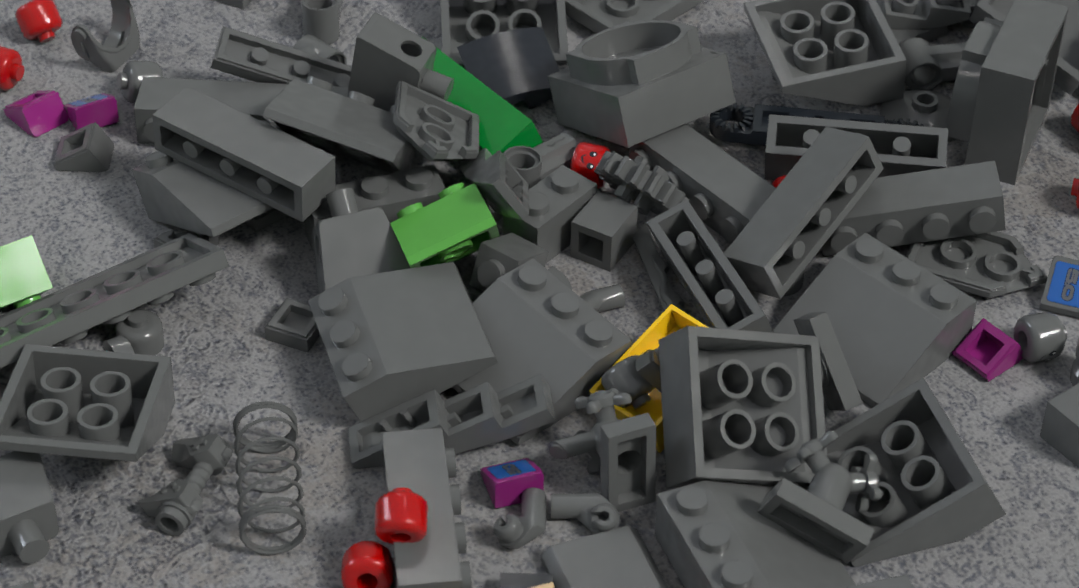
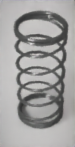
M272 401L256 402L240 410L233 421V432L236 437L234 449L237 456L235 467L236 473L239 476L236 482L237 493L240 496L238 501V513L241 516L239 534L243 544L257 553L280 554L294 549L303 541L307 533L306 520L304 519L305 509L299 503L303 497V488L298 483L302 476L301 467L296 463L300 457V449L295 444L298 438L297 417L292 409L282 403ZM271 408L280 410L291 419L289 421L280 417L260 418L245 425L240 431L238 430L241 419L249 412L257 409ZM269 420L281 421L291 427L289 433L284 437L270 436L259 438L252 442L242 436L249 427ZM268 440H277L269 443H260ZM239 443L245 446L241 451L239 449ZM290 446L295 449L293 460L287 457L271 456L249 463L243 458L244 453L248 449L260 453H275L286 450ZM269 460H283L289 463L276 469H263L255 466ZM240 462L247 466L242 472ZM292 465L296 468L297 474L294 480L288 477L273 476L263 478L254 483H250L244 477L250 469L260 472H278L286 470ZM272 480L290 482L287 486L276 489L257 486ZM242 482L248 486L243 492ZM292 486L298 489L296 500L287 497H272L253 504L245 497L251 489L263 492H279L287 490ZM272 501H288V502L292 503V504H290V505H288V506H282V505H265V506H262V507L259 506V505H261V504H263V503L272 502ZM243 502L250 506L245 512H243ZM296 505L300 512L296 511L292 507ZM279 512L296 518L297 522L281 529H266L255 525L251 520L265 513ZM247 524L254 529L267 533H280L291 530L299 524L301 525L298 536L291 542L281 546L267 547L257 545L250 541L245 534Z

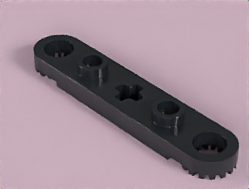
M734 103L710 113L709 130L715 138L721 141L766 146L769 114L912 126L924 125H918L916 120L912 123L910 122L911 119L908 118L906 121H903V118H898V121L885 120V116L761 104H755V107H746L743 104L737 106L738 103ZM725 121H736L738 126L736 123H733V127H731V123H728L726 126Z

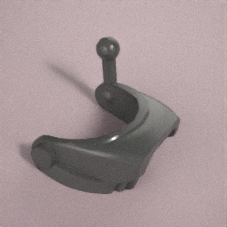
M110 0L112 23L109 35L103 45L93 37L85 25L77 24L73 28L71 33L72 44L81 58L91 61L104 71L113 72L119 69L139 49L140 34L130 0Z

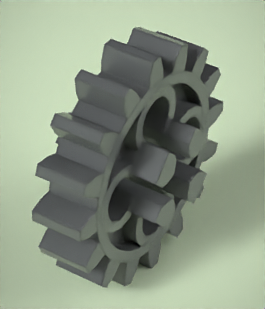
M606 150L594 170L601 180L609 183V187L616 190L614 193L617 196L616 198L628 203L632 199L634 201L633 204L638 206V213L646 216L649 211L658 215L686 199L690 201V199L685 197L686 194L676 189V185L668 181V172L657 165L653 171H650V166L647 165L648 160L640 156H636L633 161L628 156L622 157L614 151L611 153Z

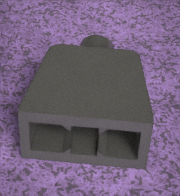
M374 12L356 38L347 97L349 91H355L375 99L374 107L390 111L391 106H395L396 86L399 81L409 83L447 101L453 89L454 79L433 71L437 51L433 43Z
M353 188L339 189L326 195L332 218L318 221L313 229L318 294L350 277L411 268L381 207L359 211Z
M13 451L0 456V559L17 553L20 560L24 563L38 562L49 551L47 540L56 537L59 533L55 503L40 453Z

